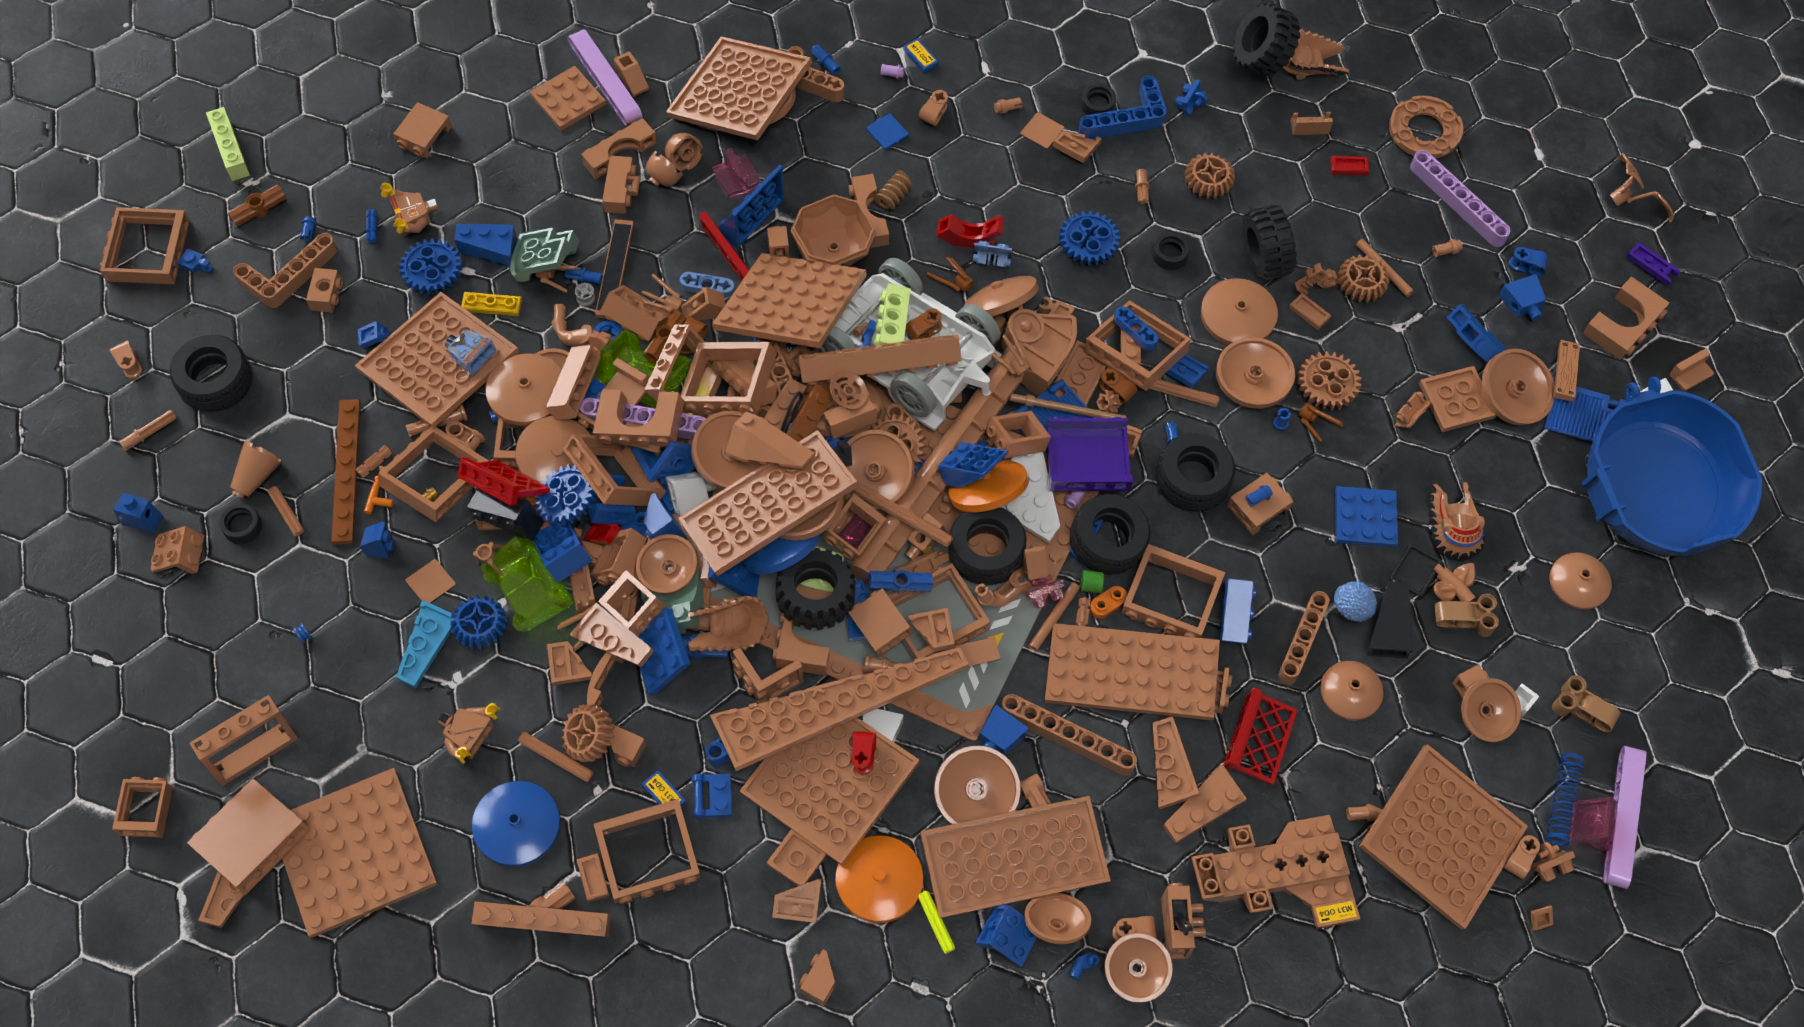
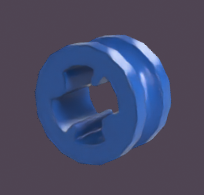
M301 623L299 628H293V631L300 641L305 644L306 639L311 640L312 637Z

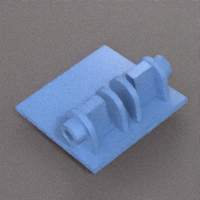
M986 241L974 243V251L978 252L973 255V261L976 264L986 265L987 254H989L987 265L990 264L991 255H994L993 266H995L996 256H998L997 267H1010L1011 259H1008V257H1012V248H1009V245L998 244L993 246Z

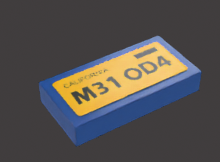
M918 38L903 46L905 53L923 73L939 65V61Z
M658 770L642 783V787L658 804L679 799L681 807L686 803V800Z

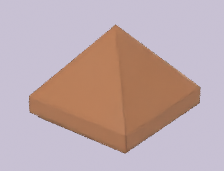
M1551 905L1531 911V928L1533 931L1553 925V909Z

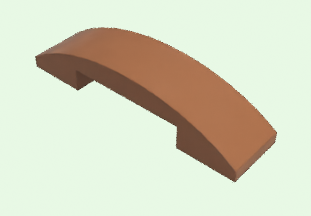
M605 653L592 674L587 693V705H601L603 695L599 690L614 662L624 663L625 660L610 653Z

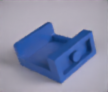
M610 475L614 482L621 487L625 480L624 476ZM597 501L590 502V505L593 507L592 509L587 508L591 523L629 525L636 513L635 507L631 505L602 504Z

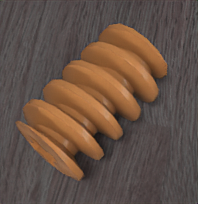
M897 170L891 179L879 190L878 194L874 196V201L879 207L894 210L895 205H898L900 200L904 199V195H907L908 191L912 190L913 185L907 174Z

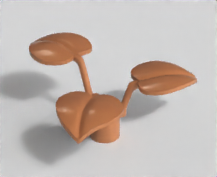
M1622 153L1617 159L1626 164V174L1631 175V177L1621 187L1609 194L1613 201L1619 206L1625 201L1630 203L1633 200L1654 196L1664 205L1669 214L1670 222H1672L1674 219L1672 208L1658 192L1653 191L1630 197L1633 194L1629 188L1636 181L1642 189H1644V185L1631 160Z

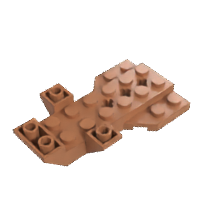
M1330 815L1288 822L1275 844L1255 847L1250 824L1228 828L1230 852L1217 855L1209 853L1191 857L1202 900L1225 902L1242 899L1250 913L1272 910L1273 907L1269 893L1285 891L1290 895L1296 896L1310 908L1314 905L1354 898L1348 877L1350 872L1338 832L1335 833ZM1318 856H1322V858L1325 859V862L1322 863L1321 860L1318 861ZM1297 860L1303 861L1304 866L1300 867V864L1297 865ZM1277 863L1283 866L1282 871H1279V868H1275Z

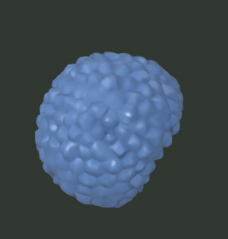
M1347 582L1339 586L1335 591L1334 604L1339 613L1348 620L1362 622L1374 616L1377 607L1374 591L1363 582Z

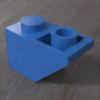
M379 522L365 528L360 547L364 555L389 558L390 552L394 550L395 540L392 538L391 531L386 523Z

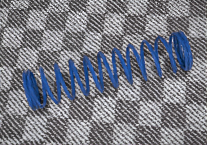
M1564 753L1560 758L1562 764L1559 765L1560 772L1557 774L1559 779L1556 781V785L1558 787L1554 789L1556 795L1553 796V800L1555 802L1551 805L1553 811L1550 812L1552 818L1548 821L1551 826L1547 828L1549 834L1545 838L1553 845L1566 846L1570 844L1571 837L1569 835L1559 832L1551 833L1549 829L1553 827L1563 832L1572 831L1566 825H1552L1551 820L1554 819L1564 824L1573 823V820L1570 818L1553 817L1552 813L1555 811L1565 816L1575 815L1571 810L1554 808L1556 803L1565 808H1576V805L1572 802L1555 800L1556 796L1571 801L1578 799L1573 794H1558L1556 791L1560 788L1570 793L1579 792V789L1574 786L1558 785L1559 780L1571 785L1580 784V781L1569 777L1560 778L1559 776L1561 772L1571 777L1582 776L1580 772L1575 770L1583 769L1582 765L1585 760L1580 755L1574 753ZM1564 757H1574L1582 762H1571L1565 760ZM1565 765L1566 767L1575 770H1562L1561 766ZM1566 772H1575L1580 775H1571ZM1563 779L1574 780V781H1577L1578 783L1567 782V781H1565V780H1563ZM1562 787L1574 788L1577 791L1567 790ZM1561 795L1573 796L1575 799L1566 798ZM1560 803H1569V804H1572V805H1574V806H1573V807H1572V806H1566V805H1563V804H1560ZM1559 811H1568L1573 814H1565ZM1558 819H1566L1571 822H1564ZM1555 826L1565 827L1570 830H1563ZM1548 837H1556L1567 842L1554 841Z

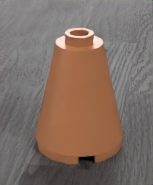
M245 441L230 486L233 489L232 494L241 499L244 496L249 497L282 461L278 459L279 457L262 447L252 446L253 443Z

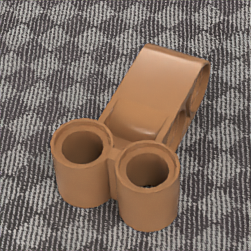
M1491 594L1481 595L1477 602L1441 601L1434 605L1436 625L1439 627L1475 628L1479 636L1490 637L1499 623L1497 616L1492 613L1497 606V601ZM1481 604H1485V605H1487L1489 608H1485V607H1483ZM1483 623L1489 624L1490 627H1486Z
M1571 676L1563 684L1561 694L1552 704L1554 713L1559 716H1566L1572 713L1601 731L1611 732L1621 714L1620 711L1613 705L1587 691L1586 681L1581 676ZM1562 701L1565 702L1568 705V707L1564 706L1562 704Z

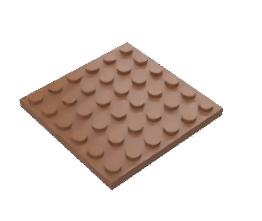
M721 36L667 109L666 114L670 118L758 140L808 70L812 60L807 56Z
M761 253L712 323L713 330L821 348L834 325L866 278V270L834 264L823 265L822 262L811 263L804 259L777 255L771 256L770 254Z
M440 292L360 360L355 367L357 371L434 429L487 382L490 373L500 363L509 357L517 355L519 349L444 293ZM468 330L491 338L497 351L472 377L452 360L448 352L449 346L446 344L448 336L454 335L458 337L463 331Z
M855 718L765 758L740 789V793L843 866L920 764V760L859 718ZM854 731L876 732L877 743L873 770L865 775L857 773L852 763V736Z
M1427 744L1423 746L1359 847L1459 929L1463 930L1468 926L1528 826Z
M394 768L290 810L310 829L282 858L310 939L438 885Z

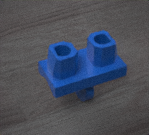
M1195 80L1193 85L1185 84L1182 90L1185 97L1178 96L1175 100L1176 107L1183 109L1186 116H1190L1195 107L1205 106L1208 102L1206 92L1200 88V80Z

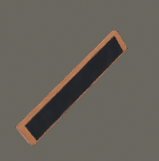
M617 219L614 221L595 312L596 318L607 319L600 310L608 293L622 286L634 227L633 221Z

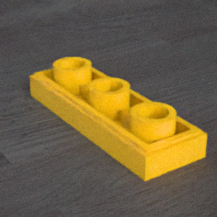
M464 292L461 307L471 313L519 316L522 298L520 296Z

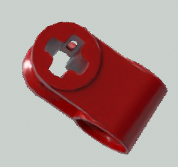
M853 732L851 759L856 772L865 775L873 770L877 743L876 732Z

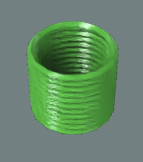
M1083 570L1080 584L1081 592L1101 594L1104 573Z

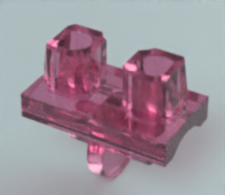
M1050 574L1048 577L1036 579L1031 584L1033 587L1038 585L1040 587L1025 593L1026 598L1031 599L1035 608L1047 605L1043 594L1050 592L1053 601L1065 597L1062 586H1065L1064 581L1056 580L1047 584L1046 582L1052 580Z

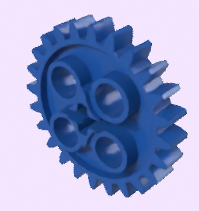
M1090 210L1088 215H1086L1082 211L1081 216L1075 213L1074 218L1069 216L1068 222L1064 221L1063 227L1060 228L1059 240L1060 246L1063 247L1062 252H1067V258L1073 256V262L1079 259L1080 265L1086 261L1088 266H1090L1091 262H1094L1097 266L1099 260L1104 264L1105 259L1111 260V256L1115 255L1116 250L1119 248L1120 231L1116 230L1117 225H1111L1112 219L1105 220L1106 215L1099 217V212L1092 215Z
M432 238L430 243H427L426 239H424L422 245L416 242V248L409 246L411 252L404 251L406 257H401L402 263L399 264L401 269L399 272L403 282L407 284L408 288L412 287L413 292L419 289L420 294H423L425 291L428 292V295L432 291L438 294L439 289L445 292V286L452 288L451 282H458L456 276H461L460 270H463L462 260L458 250L456 251L454 246H449L448 242L443 244L442 240L439 239L435 243Z
M567 464L566 469L560 466L559 472L552 470L553 475H546L547 481L540 482L550 487L549 494L535 495V498L538 500L534 503L537 507L536 511L549 524L554 523L556 526L559 523L565 526L567 521L573 524L574 518L580 520V514L587 515L586 508H593L590 502L596 501L593 496L597 494L575 465L571 467Z

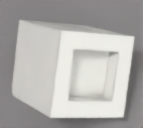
M1521 684L1515 691L1521 704V718L1539 698L1536 693L1524 684Z

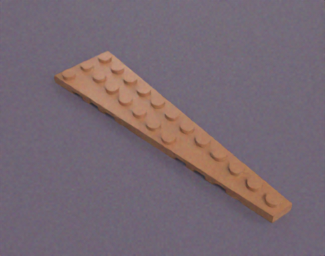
M957 647L932 654L928 657L917 658L910 663L895 664L894 667L884 670L880 668L874 670L873 673L866 675L858 674L807 688L803 691L792 692L789 696L770 698L767 702L749 704L745 708H734L710 715L735 771H738L969 668V663L961 648Z

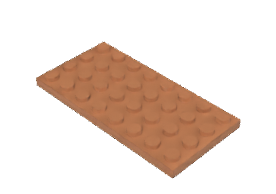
M818 430L799 441L800 444L815 454L803 469L780 467L778 463L767 462V465H761L678 518L716 576L721 575L859 486L857 480Z
M1054 623L1045 703L1213 721L1220 640Z
M1090 796L920 831L940 918L1111 881Z

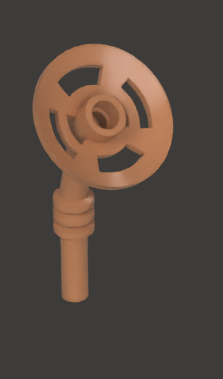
M844 371L836 374L830 382L832 399L825 412L836 404L848 410L860 408L867 399V388L863 380L852 372ZM841 378H847V380L841 381L840 383L836 382ZM854 382L858 385L861 394H856V390L852 385ZM856 400L859 401V402H858L857 404H855V405H848V404H851V403L855 402Z

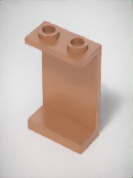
M617 358L613 362L617 372L603 390H621L627 398V404L637 406L647 393L644 389L649 378L646 374ZM578 412L576 417L579 420L577 422L585 429L588 427L594 429L595 421Z

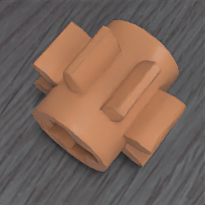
M1106 391V394L1100 393V397L1096 401L1099 407L1098 410L1118 413L1117 409L1121 405L1119 395L1113 394V391Z

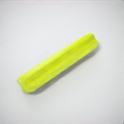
M924 891L918 896L921 906L945 954L955 950L954 943L942 918L939 917L938 910L930 893Z

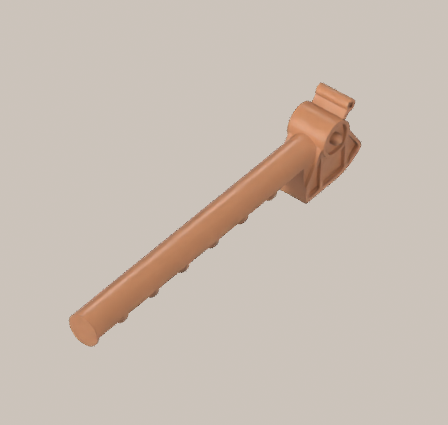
M1022 305L1007 311L1009 320L1003 335L1007 336L1020 356L1010 333L1011 329L1014 330L1024 354L1030 362L1031 368L1023 375L1018 376L1016 373L1012 375L1000 362L997 361L987 374L990 378V395H983L981 393L982 388H977L915 474L907 494L896 504L923 519L947 487L938 468V465L962 442L977 445L986 432L991 417L998 415L1010 398L1011 393L1015 391L1020 383L1037 396L1047 391L1063 368L1077 336L1076 317L1073 315L1036 313L1029 309H1023ZM1002 336L1001 347L1004 352L1000 357L1012 366L1011 361L1015 357ZM887 513L885 516L886 520L861 555L854 559L850 565V569L853 570L855 577L858 580H863L866 585H868L870 571H887L908 542V537L915 529Z

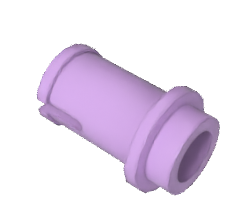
M882 64L881 75L896 77V79L903 78L904 67H901V65Z
M1072 491L1070 495L1066 496L1065 504L1071 509L1079 507L1080 500L1087 491Z

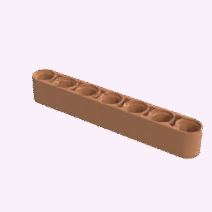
M1009 694L1004 697L1001 709L1027 726L1029 730L1120 775L1128 776L1134 771L1137 759L1133 752L1017 695ZM1013 704L1016 706V709H1008L1006 705ZM1031 713L1035 718L1028 719L1025 714ZM1052 723L1054 727L1047 728L1044 724ZM1070 732L1073 737L1067 738L1063 733ZM1088 741L1093 746L1085 747L1082 742ZM1109 751L1112 756L1106 757L1101 752ZM1127 760L1131 765L1124 766L1121 761Z

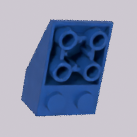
M962 442L938 465L945 485L961 488L987 475L1008 454V451Z
M567 521L565 526L561 523L558 526L552 523L546 528L540 529L533 541L544 566L557 583L592 561L586 547L569 521Z

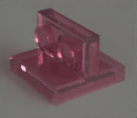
M731 148L725 150L726 162L712 167V171L727 199L752 190L761 182L746 154L739 157L738 154H734Z
M1612 797L1573 801L1576 808L1572 809L1575 815L1571 817L1573 823L1570 825L1572 829L1569 833L1571 837L1570 842L1572 844L1589 843L1600 851H1609V844L1612 841L1616 800Z

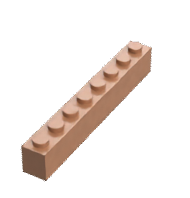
M958 334L799 355L802 383L807 382V385L818 384L820 380L831 382L836 374L844 371L852 372L857 376L866 374L867 377L877 376L879 372L894 374L898 373V370L901 369L915 371L918 370V367L926 366L927 369L938 367V364L954 366L962 361Z

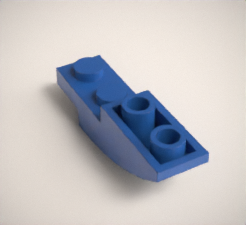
M1459 304L1447 316V319L1457 329V334L1487 363L1495 355L1507 350L1491 332H1487L1463 304Z

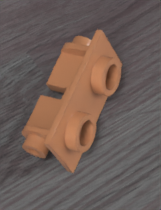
M1422 392L1414 393L1407 401L1408 404H1405L1396 413L1395 420L1397 423L1394 426L1410 428L1426 411L1432 401L1424 400Z

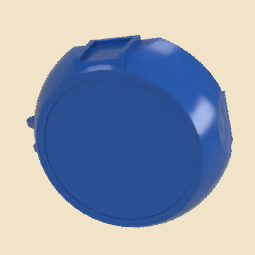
M1656 376L1649 378L1648 391L1639 393V388L1635 382L1628 383L1626 385V402L1618 405L1607 416L1593 439L1588 456V477L1581 482L1583 487L1586 488L1596 512V520L1605 521L1616 534L1632 545L1652 553L1668 556L1697 554L1723 545L1738 537L1754 518L1762 494V476L1740 425L1719 406L1700 396L1677 390L1660 393L1661 382Z

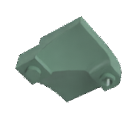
M554 228L520 234L510 264L511 274L517 282H526L530 280L533 273L560 268L567 255L576 253L579 239L575 232L569 230L556 233Z
M697 569L692 581L678 592L671 594L652 592L665 604L661 612L664 609H672L680 634H685L686 629L699 626V616L687 617V612L703 608V581L700 579L702 572L700 569ZM641 591V599L646 603L649 597Z

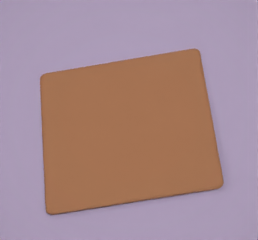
M1037 112L1020 134L1048 148L1064 129V126Z
M436 559L405 579L417 596L428 603L456 585Z

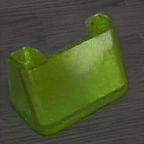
M624 329L601 349L597 377L601 383L607 385L617 372L613 366V362L617 358L646 374L648 378H650L656 363L652 364L643 357L644 351L639 349V338L634 333ZM678 355L663 388L666 392H676L690 369L692 359ZM646 393L640 402L656 409L657 402Z
M515 536L495 553L493 561L503 572V576H500L488 563L480 566L484 573L483 578L489 584L493 583L500 587L516 614L512 617V624L518 631L527 632L565 611L574 603L562 581L557 583L546 569L534 542Z

